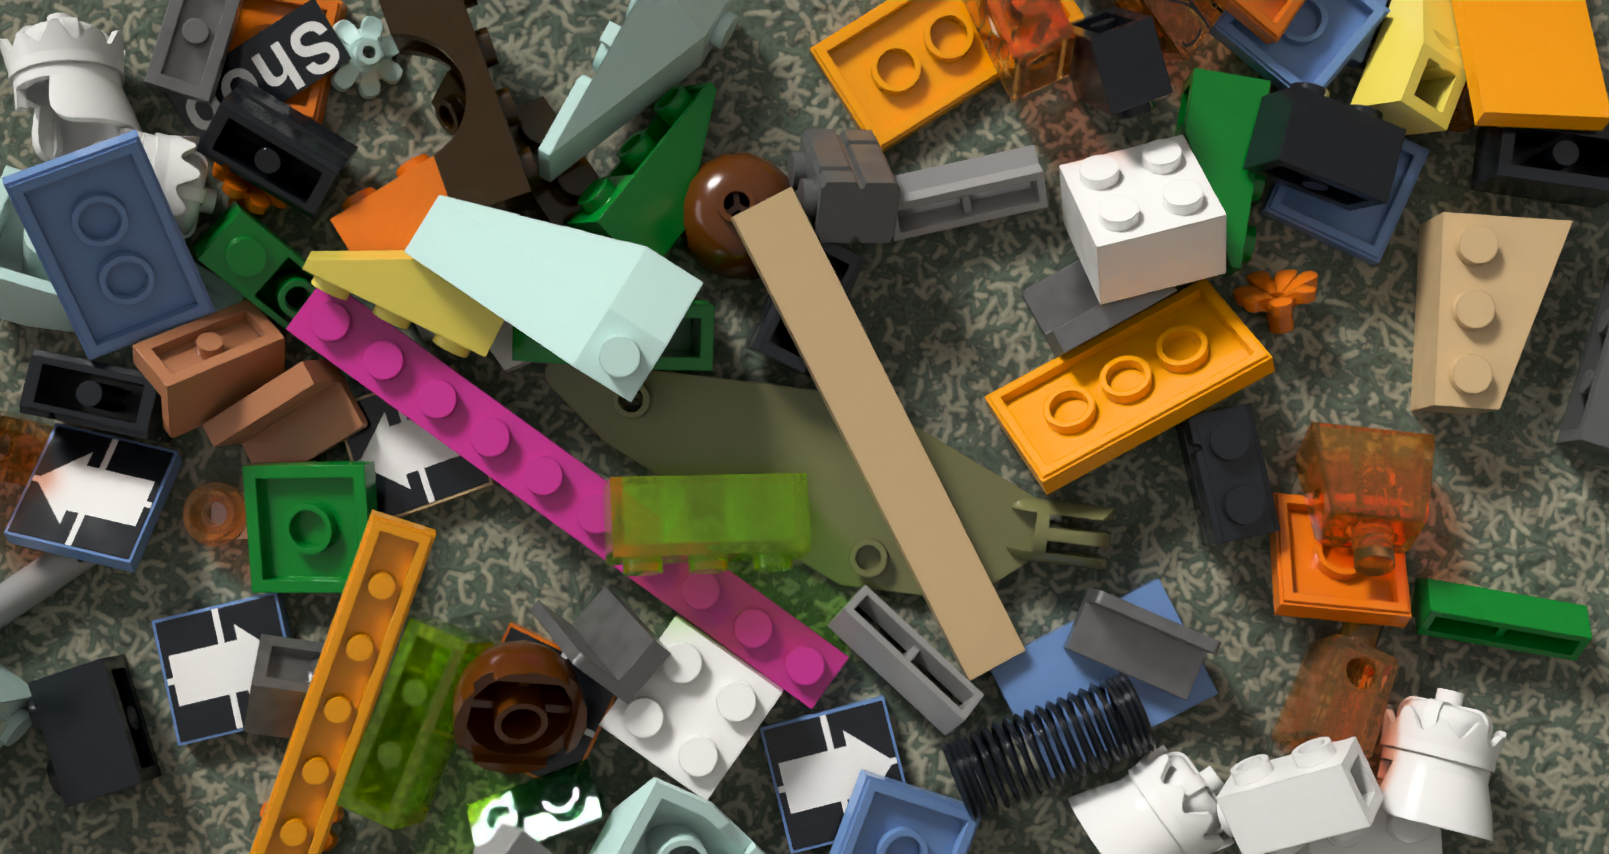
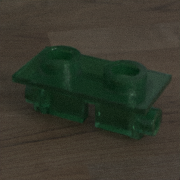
M587 759L465 805L475 847L489 840L501 822L524 829L539 843H542L586 825L597 823L599 820L604 819L603 813L608 811L600 787L595 788Z

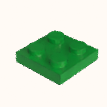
M374 461L254 462L242 466L252 593H342L372 509L378 511Z

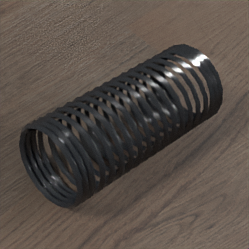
M1119 672L1118 676L1113 674L1112 678L1101 679L1099 687L1090 683L1088 691L1079 688L1077 695L1068 692L1067 700L1058 696L1056 705L1047 700L1045 710L1043 707L1036 705L1034 714L1025 709L1023 718L1014 713L1013 724L1009 719L1003 718L1002 728L999 724L992 722L991 732L982 726L980 729L981 738L976 732L971 730L969 734L971 744L963 735H960L959 738L955 736L954 740L949 739L948 743L943 741V752L970 819L976 822L977 818L982 820L983 816L988 817L990 813L974 768L994 812L998 813L1000 810L982 757L1004 806L1008 809L1011 806L991 748L1003 771L1015 802L1021 804L1022 799L1011 774L1001 741L1017 773L1026 798L1031 800L1033 797L1020 765L1011 735L1027 766L1037 794L1043 795L1044 790L1030 759L1022 731L1036 757L1047 788L1051 791L1054 790L1053 780L1039 750L1031 723L1044 746L1059 785L1065 786L1066 782L1048 741L1042 718L1053 737L1070 781L1075 783L1077 779L1058 734L1053 714L1064 733L1079 774L1083 778L1087 777L1084 761L1068 728L1063 708L1073 724L1090 770L1097 774L1098 765L1077 719L1073 702L1083 718L1087 733L1101 766L1108 770L1109 761L1098 733L1088 715L1084 698L1092 709L1100 735L1112 762L1119 766L1120 756L1108 726L1097 706L1095 693L1103 705L1110 729L1124 759L1128 761L1131 759L1129 746L1140 757L1142 753L1148 754L1149 750L1154 752L1156 743L1149 719L1128 676ZM1105 688L1107 689V694H1108V697H1109L1111 706H1110V704H1109V702H1108Z

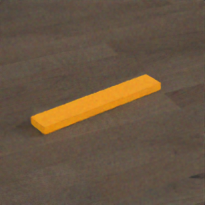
M372 509L249 854H322L436 537L435 529Z

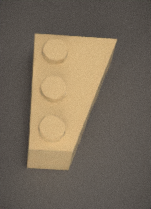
M1442 212L1419 225L1411 411L1477 415L1500 410L1573 221Z

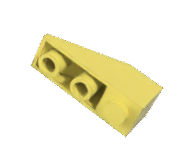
M1391 0L1389 6L1391 11L1384 18L1351 104L1365 105L1378 109L1383 113L1382 120L1406 129L1405 135L1447 131L1466 82L1451 0Z
M405 250L310 252L302 269L314 275L311 283L316 288L342 300H348L351 293L375 304L372 310L374 315L396 327L408 329L411 322L435 333L432 341L442 349L457 356L467 358L470 351H473L486 358L504 322V319L406 254Z

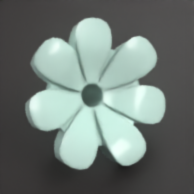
M366 16L362 20L360 29H357L348 20H340L333 25L334 31L352 58L338 67L339 69L331 76L330 81L335 89L345 92L354 83H357L362 98L375 99L380 93L381 84L379 81L381 79L389 84H396L400 81L403 70L398 63L392 61V58L400 53L392 36L384 38L381 35L383 25L380 19L374 16ZM363 50H367L371 54V58H366Z

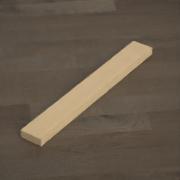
M789 187L731 217L730 219L963 675L971 681L1024 652L1025 648L793 188Z

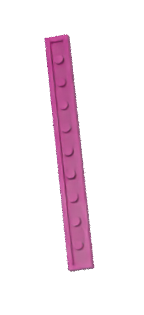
M316 288L287 326L286 330L810 709L814 707L849 658L840 649L395 326L374 315L370 308L352 295L349 296L348 300H342Z

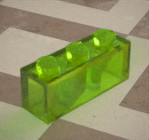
M807 473L610 477L603 487L606 566L623 565V575L662 574L663 564L689 563V573L692 574L722 573L728 571V562L753 561L754 571L757 572L785 571L793 569V560H798L811 552Z
M410 618L337 800V805L392 830L424 822L456 742L454 740L452 706L454 688L469 662L485 649L494 646L495 642L440 619Z

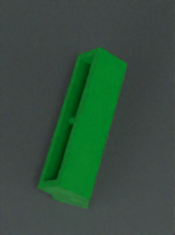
M1416 578L1411 614L1415 618L1417 634L1576 661L1592 640L1588 609L1585 605L1429 578Z

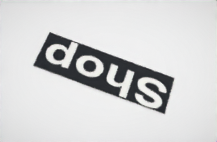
M309 0L228 52L212 106L168 92L165 94L193 137H200V143L222 100L232 90H235L244 79L285 102L352 58L316 0Z

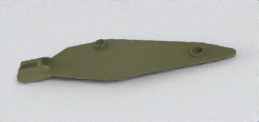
M555 363L547 365L545 379L548 385L607 445L839 585L862 588L866 584L870 589L923 596L818 390L651 370L639 389L643 395V404L639 410L632 411L625 406L623 397L572 365ZM912 425L992 584L1029 561L1107 570V557L1090 553L1046 548L1047 541L1086 546L1109 547L1111 532L1089 527L1051 523L1050 514L1099 521H1113L1115 507L1036 498Z

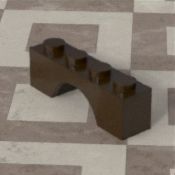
M379 0L390 34L400 55L422 56L435 60L455 73L465 86L466 107L462 122L451 140L434 155L448 197L516 214L535 208L536 204L531 187L542 184L530 147L519 150L515 147L509 127L521 123L508 86L495 90L488 68L499 65V61L487 27L474 30L466 10L477 6V0Z

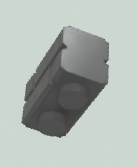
M806 129L803 135H801L799 152H790L788 179L790 187L793 190H798L797 198L807 218L811 219L816 236L819 237L821 243H851L854 237H858L860 243H889L892 237H895L900 187L872 130L843 129L841 135H836L834 129Z

